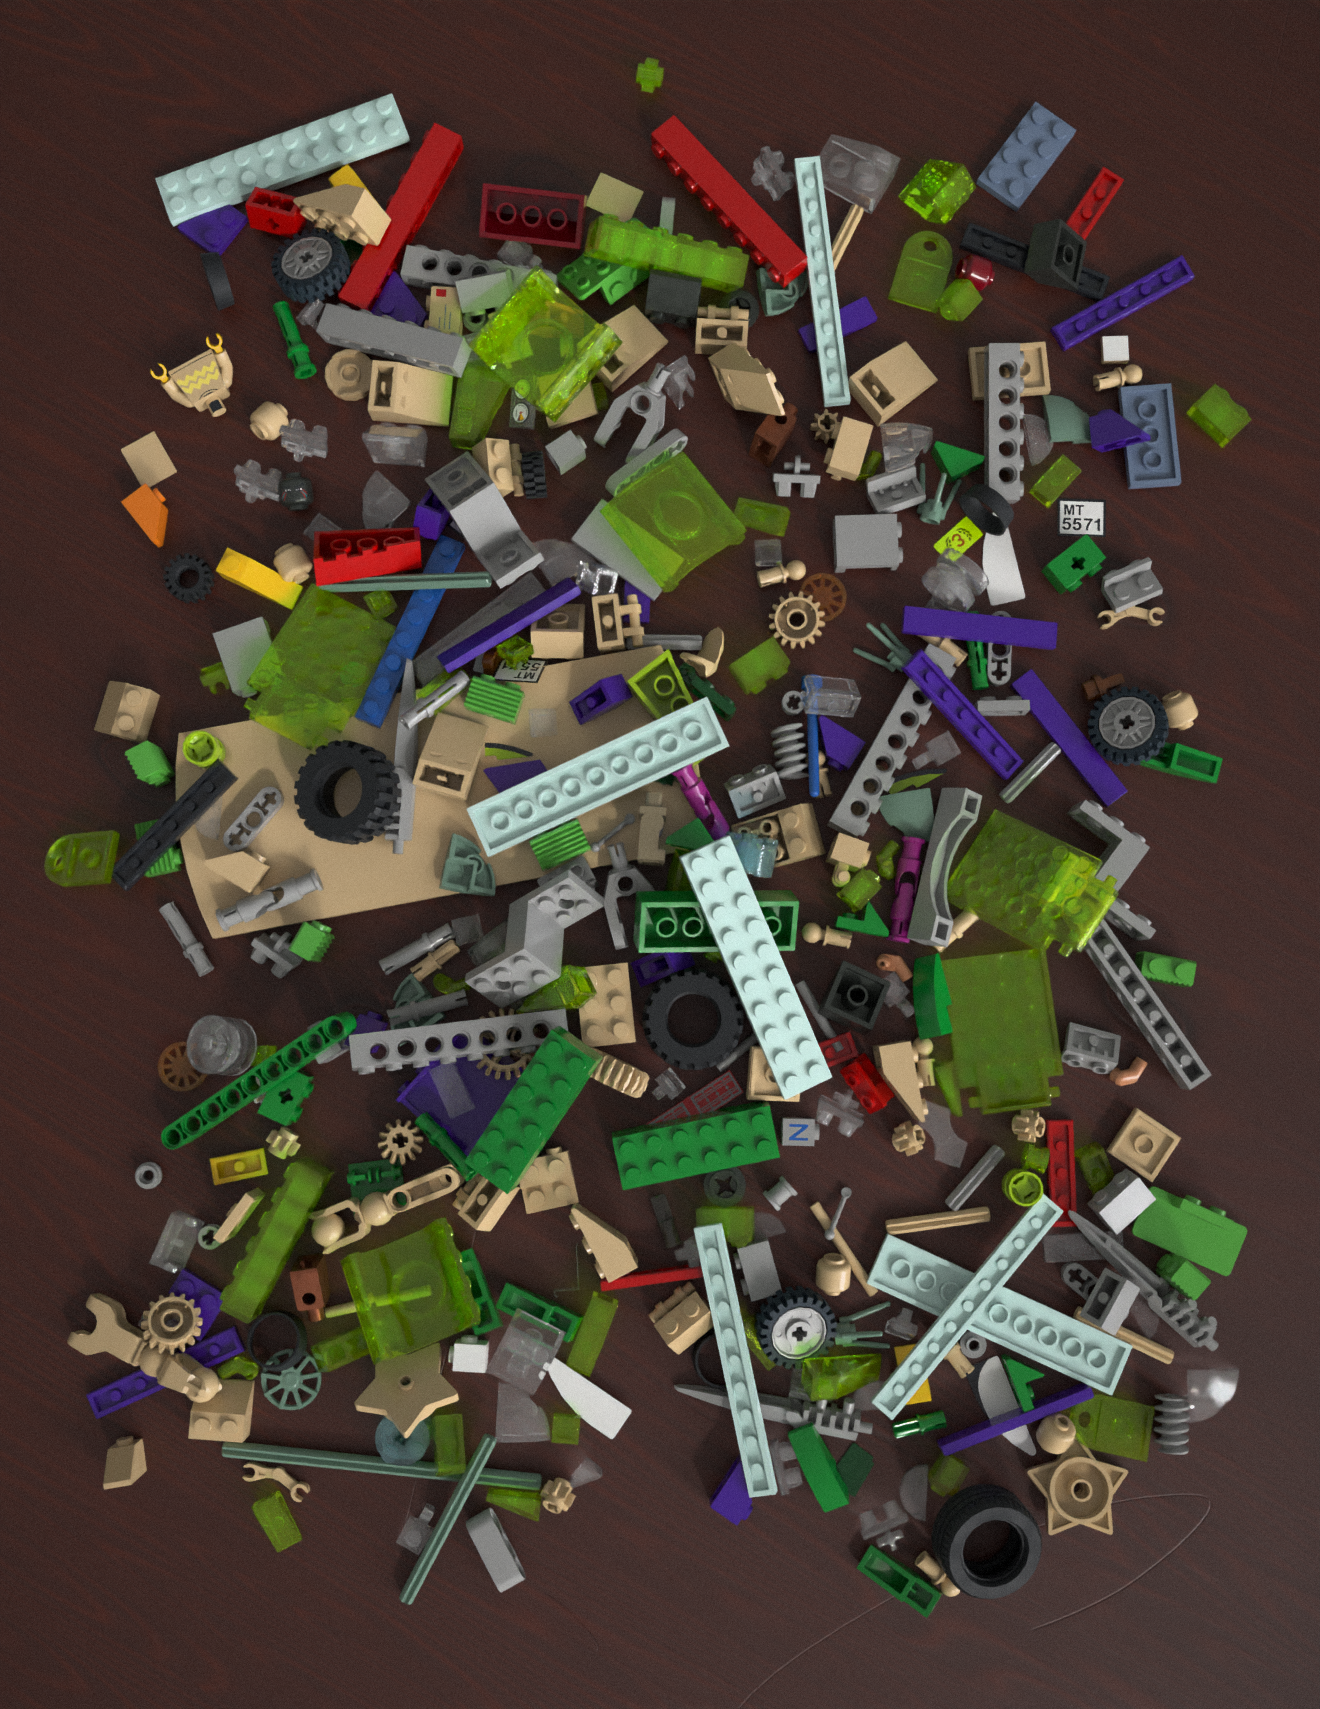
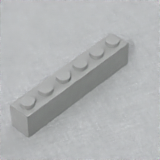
M326 303L316 330L326 343L460 378L472 350L465 341V338L458 333H442L439 329L428 326L427 329L422 328L411 321L406 320L403 323L396 321L388 315H382V317L375 316L364 309L355 311L341 303H338L337 306Z

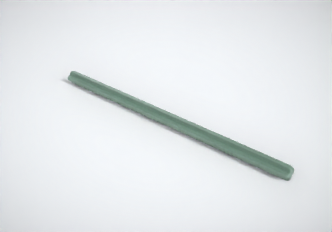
M225 1441L222 1446V1456L229 1458L454 1482L460 1481L467 1467L246 1442ZM483 1468L475 1484L540 1490L542 1476L537 1473Z

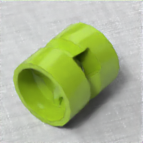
M206 731L192 732L183 742L182 750L186 759L203 769H209L217 759L222 762L225 759L226 750L224 744Z
M1014 1168L1004 1175L1002 1191L1010 1201L1021 1206H1032L1041 1199L1043 1184L1036 1174L1022 1168Z

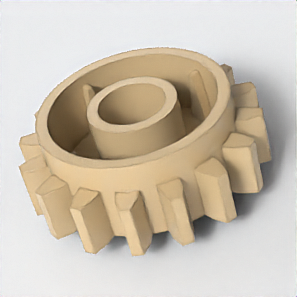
M790 592L788 599L785 600L782 596L779 598L781 603L779 606L773 604L772 608L776 613L769 614V619L774 620L775 623L769 625V628L777 630L773 635L775 639L783 638L781 641L782 646L790 642L791 649H794L796 643H800L801 648L804 649L806 641H809L812 645L815 643L814 635L821 637L822 633L818 630V627H825V622L820 621L819 618L825 616V613L823 611L818 612L817 609L821 604L820 602L813 604L812 595L806 599L803 598V592H800L798 597H794L793 593ZM800 614L805 621L801 626L795 627L789 622L791 616Z
M173 1292L167 1298L160 1295L157 1303L152 1301L149 1303L151 1310L143 1312V1318L146 1321L141 1322V1329L146 1330L143 1333L144 1340L151 1338L149 1342L150 1348L158 1345L160 1354L167 1348L170 1355H173L175 1348L179 1347L180 1351L184 1352L186 1343L192 1346L195 1344L193 1336H200L201 1329L198 1326H201L203 1323V1318L198 1317L201 1314L200 1307L193 1308L195 1300H185V1294L175 1297ZM170 1319H176L179 1321V1324L175 1327H167L165 1322Z

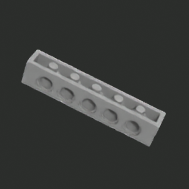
M407 245L400 273L405 285L431 290V286L456 287L455 281L460 278L510 269L516 301L510 304V306L516 304L519 308L524 309L544 299L555 302L558 288L557 275L545 269L535 271L519 264L510 266L503 264L499 260L491 259L485 261L480 260L474 255L460 256L455 255L449 250H430L424 245ZM430 264L436 265V268L433 270L425 269ZM452 270H461L460 274L458 275L450 274ZM528 284L536 286L533 290L524 289Z
M989 343L984 349V485L996 490L1009 504H1015L1024 493V483L1020 481V471L1024 467V457L1020 455V445H1023L1024 431L1020 429V419H1023L1024 404L1020 403V393H1023L1024 378L1020 377V367H1023L1024 352L1020 351V343ZM999 367H1006L1010 372V377H1002L999 373ZM999 393H1006L1010 397V403H1002L999 399ZM1004 418L1008 420L1010 429H1002L999 426V419ZM1000 444H1005L1009 447V456H1003L999 452ZM1000 470H1005L1009 473V482H1003L999 478Z

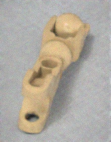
M449 1163L406 1182L392 1191L370 1193L365 1196L363 1201H360L357 1197L348 1198L328 1208L312 1212L308 1218L314 1220L311 1229L312 1237L318 1244L324 1246L322 1254H329L369 1234L371 1225H384L398 1212L406 1211L448 1194L463 1184L465 1179L460 1173L458 1175L457 1169ZM446 1174L452 1178V1183L448 1182ZM397 1192H403L407 1196L406 1205H401L397 1202ZM348 1207L355 1212L354 1218L360 1225L358 1226L359 1231L344 1237V1221L334 1213Z
M90 1294L86 1307L96 1316V1329L93 1333L86 1330L71 1332L67 1340L71 1347L85 1355L106 1351L133 1366L140 1365L141 1370L146 1375L157 1377L158 1384L185 1393L191 1401L198 1403L207 1402L217 1392H220L222 1385L218 1380L217 1374L212 1369L205 1368L186 1353L177 1352L170 1355L169 1349L165 1348L163 1353L160 1354L158 1345L150 1348L149 1342L151 1338L144 1340V1332L128 1323L126 1312L121 1303L103 1294Z

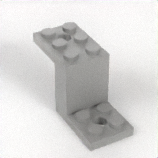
M468 451L425 478L430 489L447 509L473 554L486 571L490 572L492 579L500 589L513 583L516 578L527 571L533 570L539 563L544 561L541 553L520 529L494 482Z
M1084 800L1073 805L1067 814L1108 844L1105 851L1093 865L1097 872L1079 900L1090 898L1102 917L1133 940L1150 939L1156 932L1150 926L1152 924L1151 921L1140 914L1137 916L1129 911L1130 906L1119 898L1113 899L1150 847L1145 844L1146 840L1138 833H1130L1123 828L1124 823L1114 816L1108 817L1102 812L1103 808L1092 800H1089V802Z
M567 870L514 901L509 907L505 952L466 973L465 982L502 1009L561 977L564 928L604 906V898L573 872Z

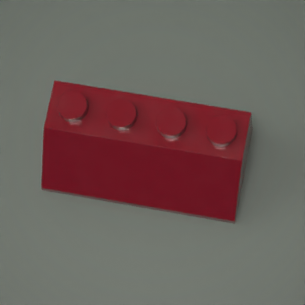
M483 183L479 237L580 249L585 226L587 196Z

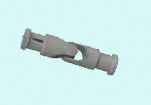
M313 868L310 869L308 874L296 879L294 877L261 891L258 895L242 898L236 901L235 905L221 910L219 908L215 910V914L221 928L226 932L231 926L244 921L247 923L259 918L267 911H274L301 900L303 895L315 890L322 891L324 890L323 884L317 871ZM284 890V896L279 901L273 892Z

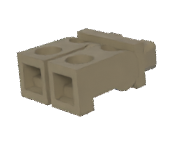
M646 792L645 806H640L639 819L641 821L638 865L664 866L665 850L658 849L659 838L663 833L664 822H666L667 807H661L662 793Z

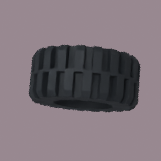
M338 740L328 743V746L321 745L316 748L315 755L310 753L305 759L307 764L305 767L301 766L298 771L300 778L299 781H295L294 789H297V795H294V802L299 805L297 813L300 819H305V827L310 831H314V835L319 838L350 845H358L360 842L367 843L373 840V836L379 837L385 832L383 827L385 825L390 826L394 821L392 815L394 812H398L400 806L397 804V797H401V789L397 788V783H400L399 775L392 772L395 770V766L390 760L386 759V755L381 751L375 750L373 747L349 740H343L342 742ZM355 769L362 782V795L356 808L350 814L342 817L334 804V789L344 773Z
M690 968L678 972L675 971L661 979L654 986L644 1005L642 1023L647 1042L657 1056L666 1063L680 1069L702 1070L703 1068L716 1065L730 1055V1052L739 1042L740 1034H742L744 1016L740 999L728 982L719 975L707 970ZM687 994H698L707 998L714 1005L717 1012L718 1021L714 1033L706 1041L699 1044H686L679 1041L671 1033L668 1026L670 1007L678 998Z

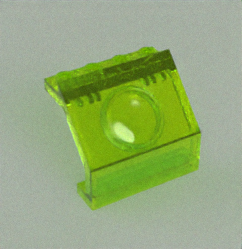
M535 265L470 342L468 347L485 365L534 408L553 422H556L623 342L605 323L600 325L565 295L540 267Z
M684 451L627 485L600 510V513L664 592H672L679 586L678 582L696 566L730 544L739 545L746 538L743 535L747 531L746 528Z
M446 1217L437 1219L424 1229L387 1245L361 1254L359 1252L349 1254L340 1261L374 1365L411 1353L480 1324V1308L473 1299L471 1282L463 1270L462 1256L459 1250L456 1249L453 1240V1230L447 1223Z

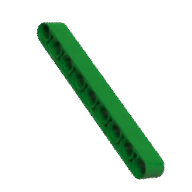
M341 1012L326 1018L168 1125L161 1133L163 1145L168 1149L174 1150L194 1141L351 1035L357 1027L355 1017L349 1012ZM337 1021L341 1022L343 1026L342 1031L338 1029ZM317 1035H319L322 1040L321 1045L317 1042ZM296 1049L300 1051L301 1059L297 1056ZM276 1063L280 1066V1072L276 1068ZM256 1077L260 1081V1086L256 1082ZM236 1090L240 1095V1099L236 1095ZM216 1104L219 1106L220 1112L217 1110Z

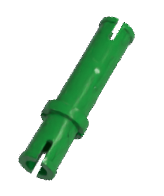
M978 611L965 612V613L979 614ZM966 641L969 657L967 668H970L972 690L989 688L986 673L988 662L984 658L982 642Z
M428 1112L421 1114L416 1119L415 1125L428 1137V1142L431 1146H436L465 1181L471 1180L478 1173L464 1163L467 1158L466 1154L449 1137L448 1131L444 1127L441 1128Z

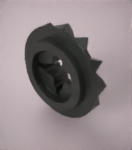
M735 290L726 294L722 298L719 308H731V306H736V302H738L740 309H749L748 320L738 319V321H748V327H752L759 315V305L755 297L742 290Z
M736 1167L708 1172L703 1186L705 1195L710 1202L720 1207H730L738 1203L744 1196L746 1182L741 1171ZM731 1175L729 1185L734 1192L725 1189L717 1195L720 1185L715 1179L725 1181Z

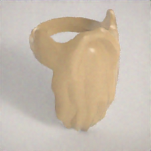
M719 627L711 630L705 637L702 649L699 650L697 656L686 652L680 654V658L685 663L694 667L699 676L707 678L716 672L724 650L723 631Z

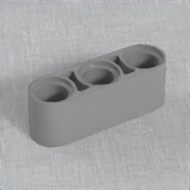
M490 1507L466 1520L467 1530L497 1589L503 1592L525 1580L524 1569L493 1509Z

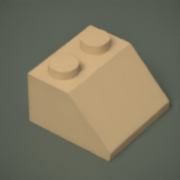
M564 604L531 624L532 658L583 659L585 604Z
M109 681L94 730L138 743L146 741L160 695L150 689L129 683Z
M218 1378L222 1385L220 1392H217L207 1402H193L188 1439L243 1443L250 1435L255 1380Z

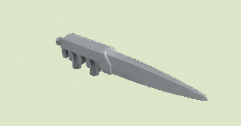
M408 658L406 660L400 699L394 757L395 770H393V773H397L400 778V783H397V788L401 789V797H397V804L400 806L398 812H394L392 815L394 818L392 824L383 827L386 832L385 840L393 841L392 854H403L404 841H411L413 833L416 787L412 782L418 761V723L410 730H407L399 720L400 715L416 705L413 664Z
M1068 1211L1069 1217L1106 1260L1125 1279L1140 1288L1139 1293L1148 1300L1149 1307L1193 1347L1205 1345L1210 1351H1215L1218 1348L1219 1343L1213 1339L1217 1328V1321L1214 1317L1210 1316L1207 1318L1203 1316L1198 1318L1199 1310L1196 1308L1197 1303L1195 1300H1187L1186 1298L1178 1300L1179 1292L1176 1289L1170 1291L1167 1281L1162 1277L1158 1278L1136 1257L1098 1227L1076 1212Z
M686 1384L674 1385V1388L679 1392L731 1409L727 1388ZM757 1392L763 1419L789 1424L795 1429L812 1422L819 1434L856 1441L858 1432L872 1434L873 1423L861 1421V1409H855V1412H853L855 1400L850 1397L844 1399L843 1409H837V1404L832 1403L831 1407H826L828 1395L824 1392L818 1393L816 1404H811V1399L805 1398V1402L802 1403L799 1398L788 1396V1398Z

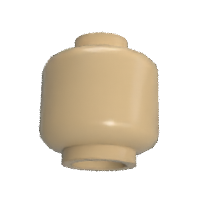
M264 402L251 414L250 428L261 440H275L288 428V412L279 403Z
M289 543L280 547L275 552L276 556L273 564L285 582L294 581L296 584H299L308 579L312 563L301 546Z
M1177 690L1162 698V705L1167 713L1169 728H1178L1181 731L1194 724L1193 720L1198 716L1199 712L1189 693H1182L1181 690Z
M828 1253L818 1260L816 1266V1285L824 1290L825 1294L837 1296L840 1292L849 1288L851 1265L845 1260L843 1255Z
M1057 1412L1044 1417L1036 1431V1438L1040 1446L1048 1453L1062 1454L1068 1450L1076 1435L1073 1422L1067 1416Z

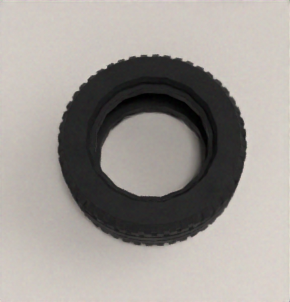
M977 1484L967 1487L950 1497L941 1507L935 1518L931 1534L933 1552L950 1581L964 1594L979 1599L1004 1597L1022 1587L1036 1570L1042 1551L1041 1531L1029 1510L1008 1489L994 1484ZM991 1520L1009 1523L1010 1532L1008 1540L999 1553L981 1562L968 1561L963 1558L965 1540L972 1530L982 1523Z

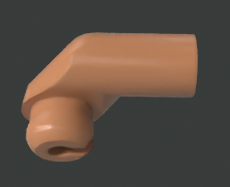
M885 953L881 954L876 960V965L880 970L896 972L902 983L913 976L899 955Z
M1136 1057L1129 1069L1120 1070L1119 1068H1114L1110 1072V1080L1119 1086L1133 1084L1139 1079L1148 1063Z

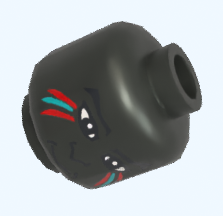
M301 472L287 473L286 479L279 481L278 490L282 506L287 507L288 511L308 509V505L312 504L314 500L312 483L309 478L302 477Z

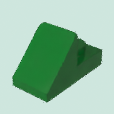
M869 901L864 903L861 920H858V915L843 913L842 917H835L834 928L888 937V929Z
M1007 1354L1000 1355L1018 1406L1024 1413L1033 1410L1032 1400L1035 1399L1030 1384L1025 1383L1043 1377L1044 1374L1039 1369Z

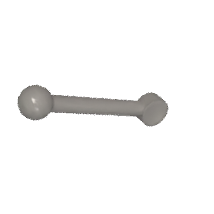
M627 814L623 822L601 840L593 842L590 845L591 851L598 852L601 848L600 846L627 824H633L635 821L634 815Z
M844 1187L841 1190L842 1198L829 1229L824 1233L825 1238L828 1240L834 1238V1229L846 1199L852 1194L851 1189L848 1187Z

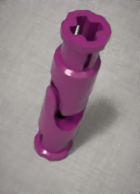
M693 763L672 772L671 774L676 776L681 784V791L686 800L693 808L697 818L699 817L711 838L715 841L729 835L737 850L740 846L739 842L734 840L730 834V827L715 801L712 800L703 780L695 774L692 768Z
M903 836L901 840L904 842L902 857L898 860L894 887L897 898L891 906L890 918L892 922L890 934L886 937V940L910 943L907 935L914 910L912 896L914 898L917 894L922 865L920 853L925 840ZM903 873L911 874L914 878V885L899 883L901 875Z

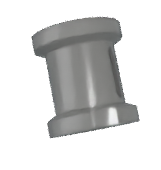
M783 1176L779 1178L780 1181L772 1189L762 1193L777 1211L781 1209V1204L790 1196L798 1194Z

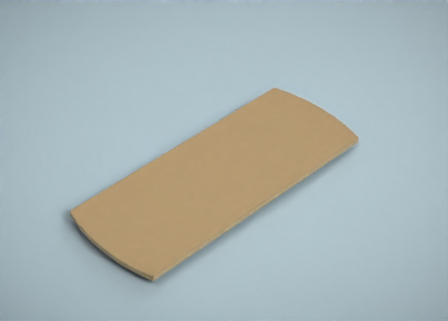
M661 645L542 666L545 669L538 683L511 682L521 686L520 691H523L525 694L516 725L467 710L464 707V702L470 685L434 710V714L430 718L425 717L418 722L417 766L438 712L486 725L489 728L467 802L416 788L412 840L404 841L403 854H392L393 841L385 840L386 832L379 837L373 836L374 838L370 842H360L358 845L343 844L319 838L314 835V831H310L305 827V819H300L297 813L299 805L294 802V795H297V789H294L295 781H299L300 774H298L300 767H305L307 764L305 759L310 753L315 755L316 748L321 745L328 746V743L338 740L342 742L343 740H349L373 747L375 750L385 754L386 759L390 760L394 765L401 693L396 694L380 729L355 718V714L362 700L179 733L176 757V801L208 770L189 762L184 756L182 750L183 742L192 732L206 731L218 738L224 744L226 750L223 763L239 778L180 838L193 892L212 938L218 939L303 923L304 921L309 922L459 894V892L439 888L446 853L453 833L470 840L481 850L479 855L485 864L490 863L493 869L495 887L539 879L580 856H584L590 869L612 865L607 846L614 844L616 854H618L616 843L619 842L624 843L627 861L638 860L641 821L639 819L640 806H645L646 792L662 793L661 807H667L666 822H664L663 833L659 838L658 849L665 850V855L689 851L665 845L668 836L697 818L693 808L689 805L681 791V784L675 781L672 786L651 782L573 818L572 821L578 819L589 846L593 842L601 840L623 822L627 814H633L635 821L633 824H627L600 846L601 848L598 852L590 850L544 872L529 842L534 839L533 837L488 857L467 811V808L499 794L483 771L486 768L540 759L547 770H550L653 722L654 719L632 692L633 697L627 702L583 725L579 724L569 702L603 678L622 674L627 684L630 678L664 653ZM495 681V683H498V684H501V685H504V686H505V684H506V682H507V681ZM439 686L417 689L416 701L419 698L424 699ZM450 687L448 690H446L444 693H442L440 696H438V698H440L441 696H443L445 693H447V692H448L449 690H451L453 687ZM430 702L428 705H426L424 708H422L420 711H418L417 714H419L421 711H423L426 707H428V706L431 705L432 703ZM485 742L514 746L532 752L533 756L497 760L495 755L485 756ZM697 764L693 767V770L697 777H700L699 766ZM355 769L344 773L334 789V804L342 817L350 814L356 808L362 795V782ZM274 787L281 791L284 796L283 806L244 850V852L249 854L255 851L266 858L264 863L271 867L256 892L252 894L203 864L208 859L237 853L224 845L223 837L225 832L263 788ZM276 793L273 795L267 794L265 797L268 800L263 807L258 804L256 808L261 809L267 815L269 811L264 808L269 803L274 805L277 802L274 799ZM252 812L247 817V823L251 827L257 826L261 821L258 812ZM241 824L239 828L243 829L240 835L233 834L231 836L233 839L232 846L234 844L240 845L242 843L240 840L241 835L244 832L250 835L252 831L247 830ZM556 826L554 828H551L548 830V832L555 830L558 827ZM315 868L324 890L310 892L303 895L301 900L274 911H267L259 918L247 923L244 921L231 926L226 932L221 928L215 910L219 908L223 910L236 904V901L247 896L258 895L261 891L294 877L296 879L308 874L310 869ZM284 890L273 892L279 901L284 896Z

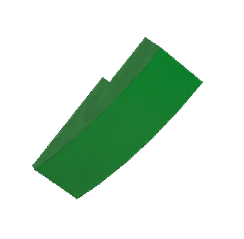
M1165 742L1164 747H1160L1159 753L1156 756L1152 755L1151 760L1147 762L1145 760L1140 761V765L1165 773L1214 784L1217 783L1223 758L1178 743L1170 744Z
M939 953L917 958L914 963L913 999L920 1040L953 1032L947 1006L951 1005L952 1001Z
M473 1248L448 1257L447 1260L464 1309L467 1310L475 1335L479 1336L504 1326L499 1311L495 1308L496 1303Z
M508 1282L495 1308L540 1331H546L567 1343L573 1341L584 1317L552 1300Z
M811 1422L788 1431V1437L799 1464L823 1511L826 1513L849 1504L848 1487L838 1473L836 1461L813 1423Z
M872 1544L857 1566L859 1571L901 1602H906L926 1618L931 1614L943 1594L941 1589Z

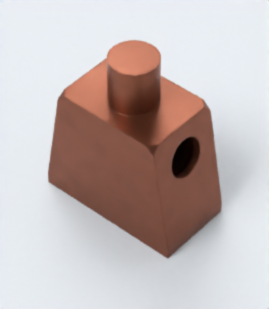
M785 403L783 406L785 412L783 416L768 414L755 432L748 455L768 468L771 467L788 441L797 421L795 416L798 410L791 403Z
M322 1253L298 1256L290 1270L297 1310H307L309 1322L323 1320L325 1318L323 1307L326 1306L330 1297L326 1256Z

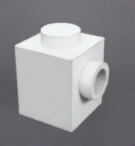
M462 1335L461 1339H457L454 1346H450L449 1363H453V1371L485 1373L488 1365L489 1340H477L478 1336Z

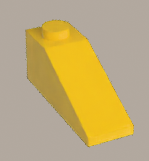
M230 548L226 549L216 569L224 579L290 610L293 609L303 589V586L296 584L294 581L285 582L279 573Z

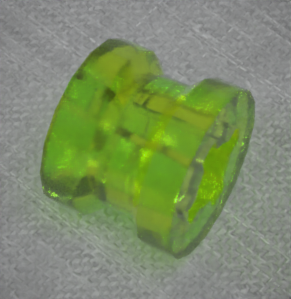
M1027 1143L1021 1157V1168L1026 1170L1033 1168L1037 1173L1043 1174L1049 1161V1148L1042 1147L1039 1149L1035 1148L1034 1144Z

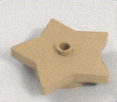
M435 1343L408 1355L377 1349L375 1379L354 1402L356 1410L384 1415L393 1422L404 1438H408L418 1423L432 1414L436 1408L458 1401L457 1391L440 1374V1343Z
M1077 1433L1068 1450L1058 1454L1055 1460L1025 1469V1473L1045 1497L1046 1532L1049 1535H1054L1078 1524L1091 1527L1109 1535L1113 1534L1111 1503L1114 1493L1127 1476L1128 1470L1096 1460ZM1079 1483V1490L1074 1492V1486Z

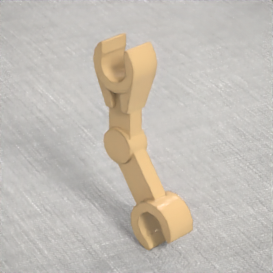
M1133 606L1116 614L1113 610L1102 611L1097 615L1096 619L1105 616L1109 620V623L1102 625L1100 629H1108L1118 620L1131 616L1146 619L1150 625L1158 626L1163 621L1154 620L1152 615L1153 613L1162 615L1165 611L1159 607L1148 610Z
M249 1461L243 1466L246 1468L251 1467L255 1470V1475L245 1474L242 1477L245 1481L251 1482L264 1478L279 1480L291 1491V1497L296 1502L303 1500V1497L297 1494V1488H302L306 1493L310 1491L308 1483L304 1481L297 1482L282 1466L267 1467L255 1461Z

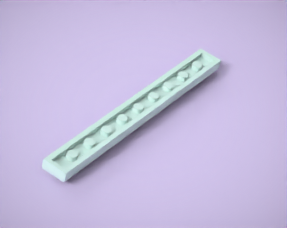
M820 156L795 158L794 170L805 255L808 257L807 274L824 407L849 405L851 400Z
M1042 1194L1041 1199L1025 1211L871 1398L870 1401L891 1420L896 1417L1064 1212L1061 1208Z
M722 1222L696 1226L694 1233L749 1498L776 1495L778 1490Z

